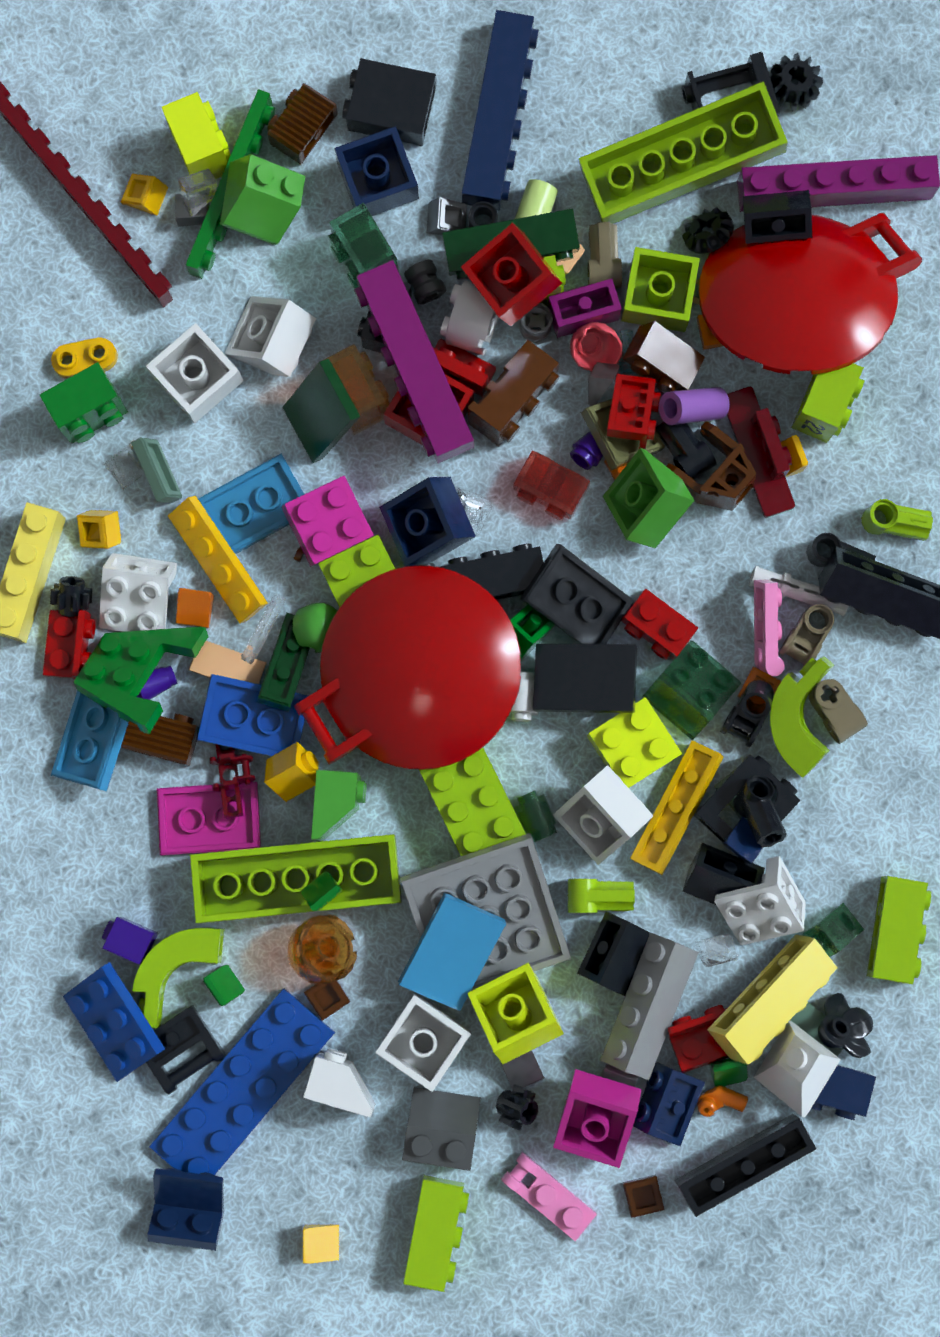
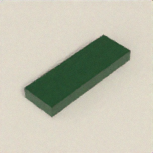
M286 612L257 698V703L289 712L310 647H302L298 644L293 632L294 615Z

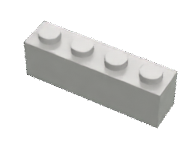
M650 932L600 1061L624 1072L649 1080L699 952Z

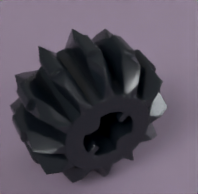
M798 52L794 54L792 60L784 55L780 60V64L775 63L772 66L770 79L776 98L781 97L778 103L779 107H783L786 102H789L793 112L796 110L798 103L806 109L810 105L811 100L818 98L820 94L818 88L822 87L823 78L818 76L821 70L820 65L810 66L811 56L802 61ZM793 79L798 80V83H792Z

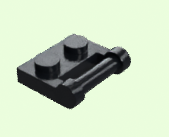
M191 1005L154 1030L165 1050L146 1063L163 1090L169 1095L178 1089V1084L212 1061H220L226 1057V1054L194 1005ZM202 1040L207 1048L172 1073L169 1074L164 1068L165 1064Z

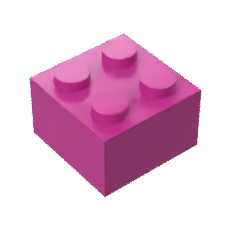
M345 475L285 503L281 507L310 567L374 536Z
M575 1069L553 1148L620 1168L638 1112L642 1089Z

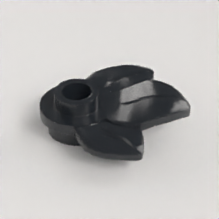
M842 993L832 995L824 1004L825 1017L821 1020L818 1027V1036L821 1042L829 1048H843L855 1058L869 1055L871 1050L864 1037L870 1034L873 1029L871 1015L864 1009L858 1007L850 1008Z

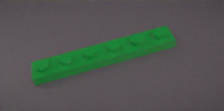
M260 89L257 90L186 262L188 272L192 276L202 279L205 270L210 271L213 267L216 253L213 250L217 241L222 242L227 232V227L220 225L229 165L230 162L249 154H259L264 139L261 135L262 131L275 115V107H273L271 95L268 92Z

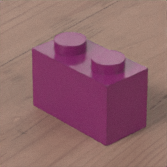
M612 278L549 296L548 300L556 338L573 334L579 327L591 322L608 324L618 321L622 310Z

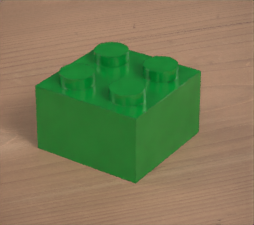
M98 362L39 394L58 429L71 444L76 441L77 443L88 441L95 435L94 431L104 425L112 427L120 423L124 418L122 415L128 413L111 380Z

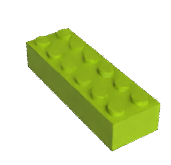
M763 81L578 159L580 169L601 222L614 224L738 173L742 167H752L786 153L788 141Z
M395 834L190 855L196 923L315 912L309 907L301 891L325 871L329 872L342 888V892L319 911L402 903Z

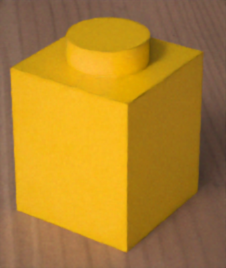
M296 742L266 760L264 783L287 802L315 786L316 770L319 768V761L311 751H307L300 743Z

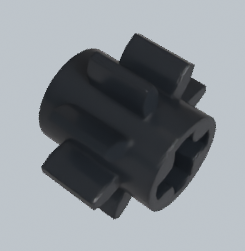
M75 576L62 577L59 580V584L55 583L54 589H50V605H57L59 614L63 616L76 617L79 610L89 609V604H92L93 589L85 588V581L82 578Z
M516 1084L513 1085L512 1091H503L496 1102L497 1112L501 1114L498 1121L518 1131H521L522 1124H532L538 1115V1104L534 1101L536 1094Z

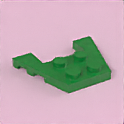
M205 627L105 633L73 683L77 691L104 708L109 707L117 712L119 717L126 722L131 721L138 726L139 730L150 734L163 712L160 702L138 698L137 696L165 652L196 658L209 637Z

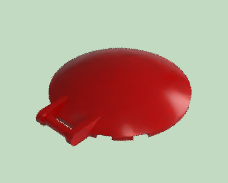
M879 213L852 227L830 218L812 215L813 238L746 244L745 228L743 225L733 231L732 236L725 245L711 252L706 259L699 281L700 308L703 318L715 338L742 360L748 358L762 364L763 369L789 375L791 371H811V375L827 373L842 369L859 361L882 342L896 315L898 304L896 279L915 270L922 263L923 259L916 250L911 251L890 226L891 220L885 213ZM880 234L899 257L889 261L871 238Z
M409 566L390 570L364 583L338 609L329 625L322 646L320 658L322 688L298 702L294 708L299 716H304L325 751L323 756L328 764L336 762L356 748H359L372 758L383 763L406 769H434L452 765L470 757L486 746L504 726V722L516 703L521 682V651L515 629L507 613L491 593L477 582L460 573L434 566ZM321 703L325 704L346 739L338 746L315 710V707Z

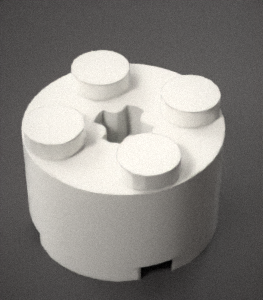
M465 280L462 285L455 284L453 287L450 303L454 307L451 317L445 316L440 335L446 337V344L484 356L487 350L481 347L484 341L491 342L499 317L475 285Z

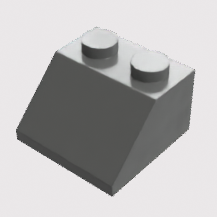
M414 1087L402 1160L471 1171L481 1097L437 1090L431 1092L428 1089Z

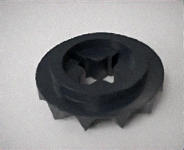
M716 207L709 212L704 208L700 216L692 215L693 222L684 225L685 233L682 237L690 251L706 254L718 250L727 243L732 236L734 224L727 211L722 212ZM706 226L708 228L712 227L713 233L711 234L705 230L702 231V229Z

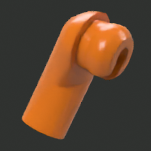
M718 1085L700 1095L697 1102L698 1111L705 1117H711L715 1111L726 1105L743 1112L748 1096Z

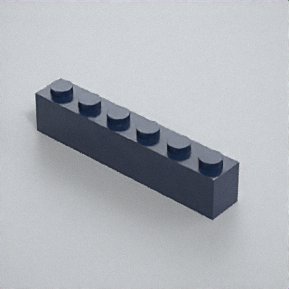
M496 10L462 189V203L473 206L477 202L485 201L491 203L496 210L500 211L501 201H508L511 182L505 181L507 170H514L517 151L511 150L513 139L519 140L522 120H517L519 109L525 110L528 90L522 88L524 79L531 78L533 60L528 59L529 50L536 49L539 29H533L534 16Z

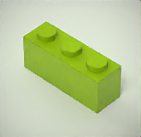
M881 876L867 977L913 984L914 978L919 977L921 958H917L919 944L923 945L926 937V925L922 924L924 911L929 910L931 903V891L927 890L928 883L892 876Z
M424 1175L403 1284L444 1292L446 1282L453 1283L456 1262L450 1261L452 1248L459 1249L463 1227L457 1226L459 1213L466 1214L469 1193L463 1192V1182Z

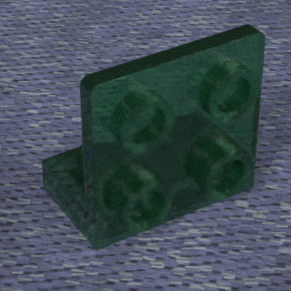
M690 641L642 698L646 697L657 711L693 740L741 685V681L697 643Z

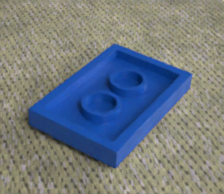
M211 674L196 740L274 756L292 744L300 743L305 718L303 715H298L294 706L309 695L295 693L290 711L287 712L257 703L262 685Z
M110 962L100 967L63 995L70 1010L77 1018L116 1082L165 1050Z

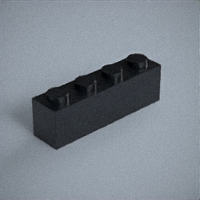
M528 543L512 548L513 552L500 554L499 550H492L480 554V559L468 561L467 557L448 560V565L441 566L440 568L455 571L472 579L490 592L496 600L522 595L544 562L540 546L533 548L532 544ZM430 563V564H424V565H420V566H434V567H435V564H434V563Z
M837 546L834 548L818 578L821 596L829 602L835 604L843 603L851 606L862 614H872L881 617L894 626L902 625L911 628L924 637L932 636L940 639L939 584Z
M791 1114L674 1181L691 1212L697 1217L817 1148L801 1119Z

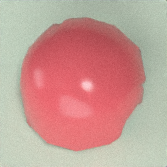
M591 322L576 330L570 340V354L576 364L591 372L597 362L617 364L622 357L623 344L615 330L605 323Z

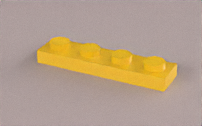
M196 495L186 498L168 515V518L240 624L244 623L266 606L268 602Z
M693 740L691 741L653 813V817L650 819L630 857L631 860L663 875L724 758L721 753Z

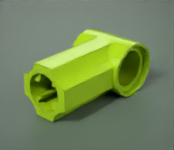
M880 499L863 512L861 522L863 528L873 535L886 533L926 541L932 529L933 517L931 511L900 506L888 499ZM875 510L881 511L885 515V524H881L875 519Z
M568 879V913H598V910H634V882Z

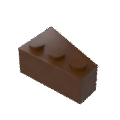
M529 340L504 366V371L495 382L492 380L486 386L485 390L487 392L479 403L473 401L468 407V424L498 447L504 440L509 443L520 429V426L517 425L524 414L529 417L540 403L537 397L544 389L549 392L560 378L557 374L559 362Z

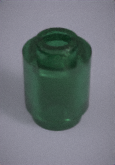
M536 791L517 798L520 805L515 806L514 810L525 833L531 834L533 842L557 833L554 826L557 822L544 794L538 796Z

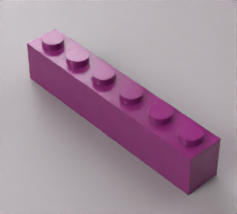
M937 155L742 167L737 180L739 211L744 212L743 196L809 190L811 207L932 200L940 188Z
M392 260L357 275L358 287L354 289L355 295L361 308L367 306L372 316L367 318L369 327L374 337L381 336L385 347L380 348L382 356L388 367L394 365L398 377L393 378L400 396L407 395L411 403V407L407 408L414 427L420 425L425 437L420 438L427 456L434 455L437 464L473 449V436L394 261Z

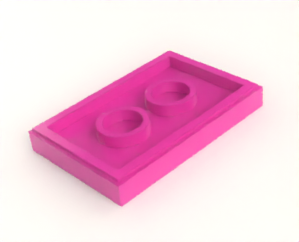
M250 782V785L240 784L243 816L226 819L223 815L221 791H213L212 785L157 788L160 856L261 848L258 782ZM235 789L226 791V796L228 797L235 795ZM236 802L228 803V812H236Z

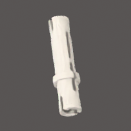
M755 566L749 581V586L751 587L754 586V580H770L778 583L782 599L788 597L812 606L823 604L828 606L832 612L842 616L847 612L848 605L829 602L820 595L819 586L791 578L789 573L784 572L781 575L759 566Z

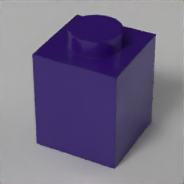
M116 917L114 922L111 920L108 922L103 932L102 939L105 940V944L102 949L140 965L152 949L158 932L124 917Z

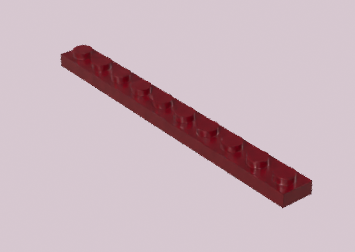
M0 81V114L164 308L173 300L169 289L172 288L170 282L161 272L155 275L149 268V265L152 263L149 257L140 247L137 250L133 249L128 243L132 239L120 223L116 226L112 224L108 219L111 213L100 199L96 202L88 195L91 189L79 175L74 178L70 174L68 169L71 166L59 151L54 154L48 148V145L51 144L50 140L39 127L35 131L28 124L31 118L20 104H17L15 107L8 100L11 94Z

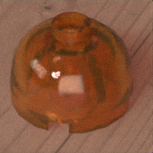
M318 915L306 919L293 930L289 939L287 956L290 965L298 976L309 983L328 984L343 979L351 972L357 958V951L353 952L351 942L355 938L347 924L335 915Z

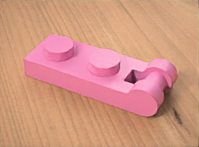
M754 580L755 667L768 675L779 676L785 667L784 661L778 657V641L782 638V625L778 621V608L782 604V593L777 582Z
M522 1152L516 1159L517 1165L511 1172L507 1171L501 1180L576 1242L597 1213ZM528 1172L536 1177L529 1187L521 1182Z

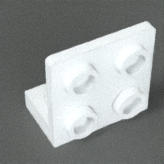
M112 553L102 567L99 627L120 632L166 629L169 586L176 576L177 563Z
M780 856L767 859L766 873L762 875V884L715 895V904L740 945L804 931L806 902Z

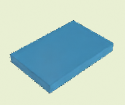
M281 453L200 497L198 500L233 552L237 554L290 525L281 507L285 503L304 495Z
M77 691L51 776L107 792L128 722L120 718L114 710L109 707H102Z
M444 893L398 980L399 985L461 1011L468 997L467 993L472 990L507 924L505 919Z

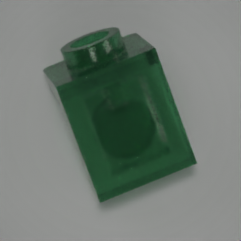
M842 903L816 925L806 930L803 936L815 938L827 955L831 957L840 952L865 929L846 905Z

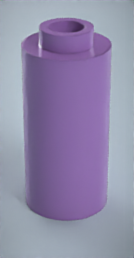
M721 387L670 391L662 395L659 402V413L662 420L668 425L720 420L729 411V397Z

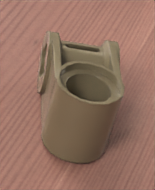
M815 604L805 610L795 627L788 634L778 654L782 656L787 654L802 663L803 667L811 658L816 659L822 648V643L834 624L832 610L823 604ZM812 612L820 613L824 617L825 624L822 629H816L811 626L809 616Z
M834 679L820 681L809 693L811 705L822 719L831 737L838 744L843 743L868 725L861 710L853 703L838 681ZM831 689L830 700L823 701L820 696L824 694V690Z

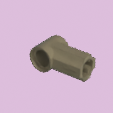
M598 222L597 224L590 225L588 285L612 278L615 288H621L622 261L621 258L618 259L617 224Z

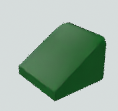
M325 871L301 891V894L312 911H319L342 892V888L330 873Z
M223 965L203 978V982L222 1007L245 992V988L229 965Z
M730 1058L709 1065L714 1086H728L745 1082L748 1079L747 1065Z

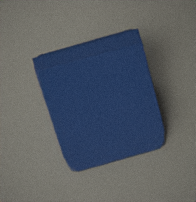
M744 817L738 821L722 842L725 847L748 865L753 863L763 849L757 843L751 827Z

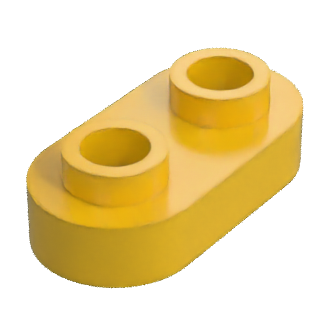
M98 337L59 346L52 354L51 364L59 376L68 379L97 362L104 371L110 370L117 362L118 353L111 341ZM104 349L105 353L102 357H94L96 350ZM65 356L73 357L70 364H62Z

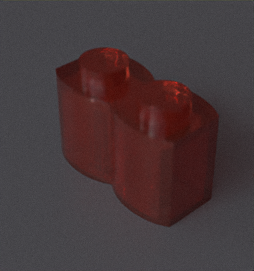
M531 451L513 484V489L518 492L516 497L529 505H534L535 502L547 507L545 512L548 515L562 521L564 517L572 519L590 486V481L548 457Z

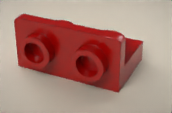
M439 339L433 350L444 374L483 397L486 386L491 382L496 373V366L461 348L446 344V341L443 339Z
M624 374L616 375L607 436L640 441L639 449L643 448L646 450L647 439L654 440L656 420H650L651 412H658L661 393L655 392L656 379Z
M646 588L621 621L626 625L624 630L637 640H640L642 637L652 644L650 649L664 660H667L668 657L675 660L698 630L696 625Z
M50 610L43 676L76 679L92 654L87 652L89 639H93L95 636L96 623L95 619H91V614L88 611L79 610L78 616L68 617L59 614L58 610Z
M723 1005L711 1007L704 1011V1016L693 1020L691 1016L679 1018L672 1022V1027L668 1028V1037L682 1073L729 1058L707 1030L727 1009H724Z

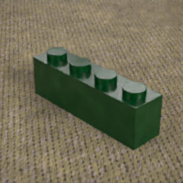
M573 208L443 232L442 239L449 276L456 275L457 280L469 279L461 266L511 223H514L525 233L542 257L555 255L556 262L573 259V253L578 252L580 249Z

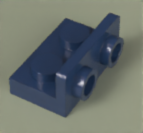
M656 1062L651 1076L646 1082L647 1085L639 1103L633 1127L653 1137L681 1146L705 1082Z

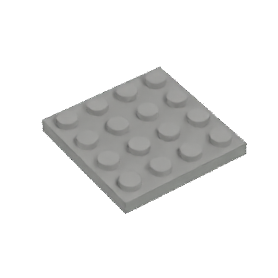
M530 833L400 877L420 938L444 893L505 919L507 924L472 990L526 963L530 964L533 971H537L571 959Z

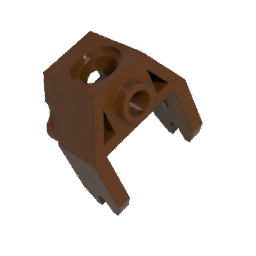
M706 421L701 426L700 434L726 456L725 461L704 484H698L686 473L670 463L666 467L683 480L696 503L733 511L753 488L756 472L750 460L746 457L743 445L741 443L738 444L718 427Z

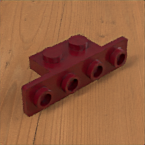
M749 386L728 393L730 406L727 417L736 442L743 445L746 457L750 460L756 472L753 489L763 516L768 518L794 509L795 502L785 477L790 471L789 466L792 465V458L786 446L782 447L778 437L781 434L778 419L775 415H770L768 408L760 409L753 387Z

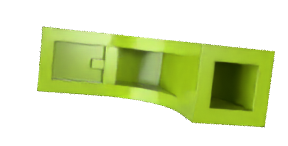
M825 656L817 661L811 658L799 671L803 676L801 679L793 672L788 673L779 684L771 705L770 725L775 745L786 763L802 778L807 776L830 751L810 732L804 718V705L809 693L834 666Z
M193 928L179 931L163 939L146 955L136 973L132 991L146 992L145 998L140 999L139 1008L152 1028L161 1026L165 986L171 974L178 967L188 962L221 963L224 929Z

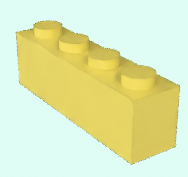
M26 502L0 583V636L27 643L66 520L59 511Z
M796 934L707 1029L730 1059L749 1065L762 1055L763 1049L774 1037H777L784 1031L790 1019L806 1007L811 996L828 983L830 976L837 969V966L815 938Z

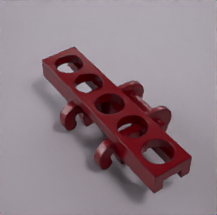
M215 744L217 759L216 757H210L209 762L212 765L219 766L221 785L215 783L212 785V789L217 792L221 791L225 819L243 816L240 784L250 785V782L256 779L254 775H250L249 762L253 761V756L246 753L242 754V756H236L235 748L230 747L223 750L221 745ZM238 764H242L243 776L238 774ZM232 770L235 772V777H233V780L226 781L223 779L224 772ZM235 789L234 796H226L227 790ZM235 801L237 811L233 813L228 812V803Z

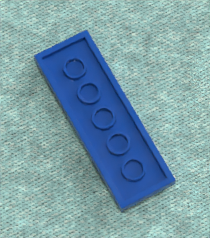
M283 988L149 1147L171 1167L182 1172L196 1174L207 1172L215 1175L334 1035L335 1031L288 990Z

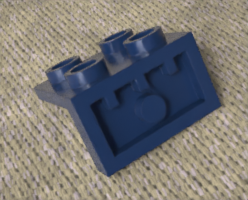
M156 1168L153 1174L155 1204L147 1233L148 1242L216 1251L224 1215V1179L207 1172L196 1174L182 1172L176 1168Z

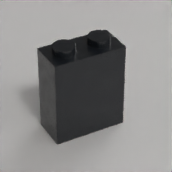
M360 58L358 70L352 69L349 88L353 89L351 100L345 99L342 111V118L346 119L348 131L372 135L396 126L401 142L423 146L437 87L436 74Z

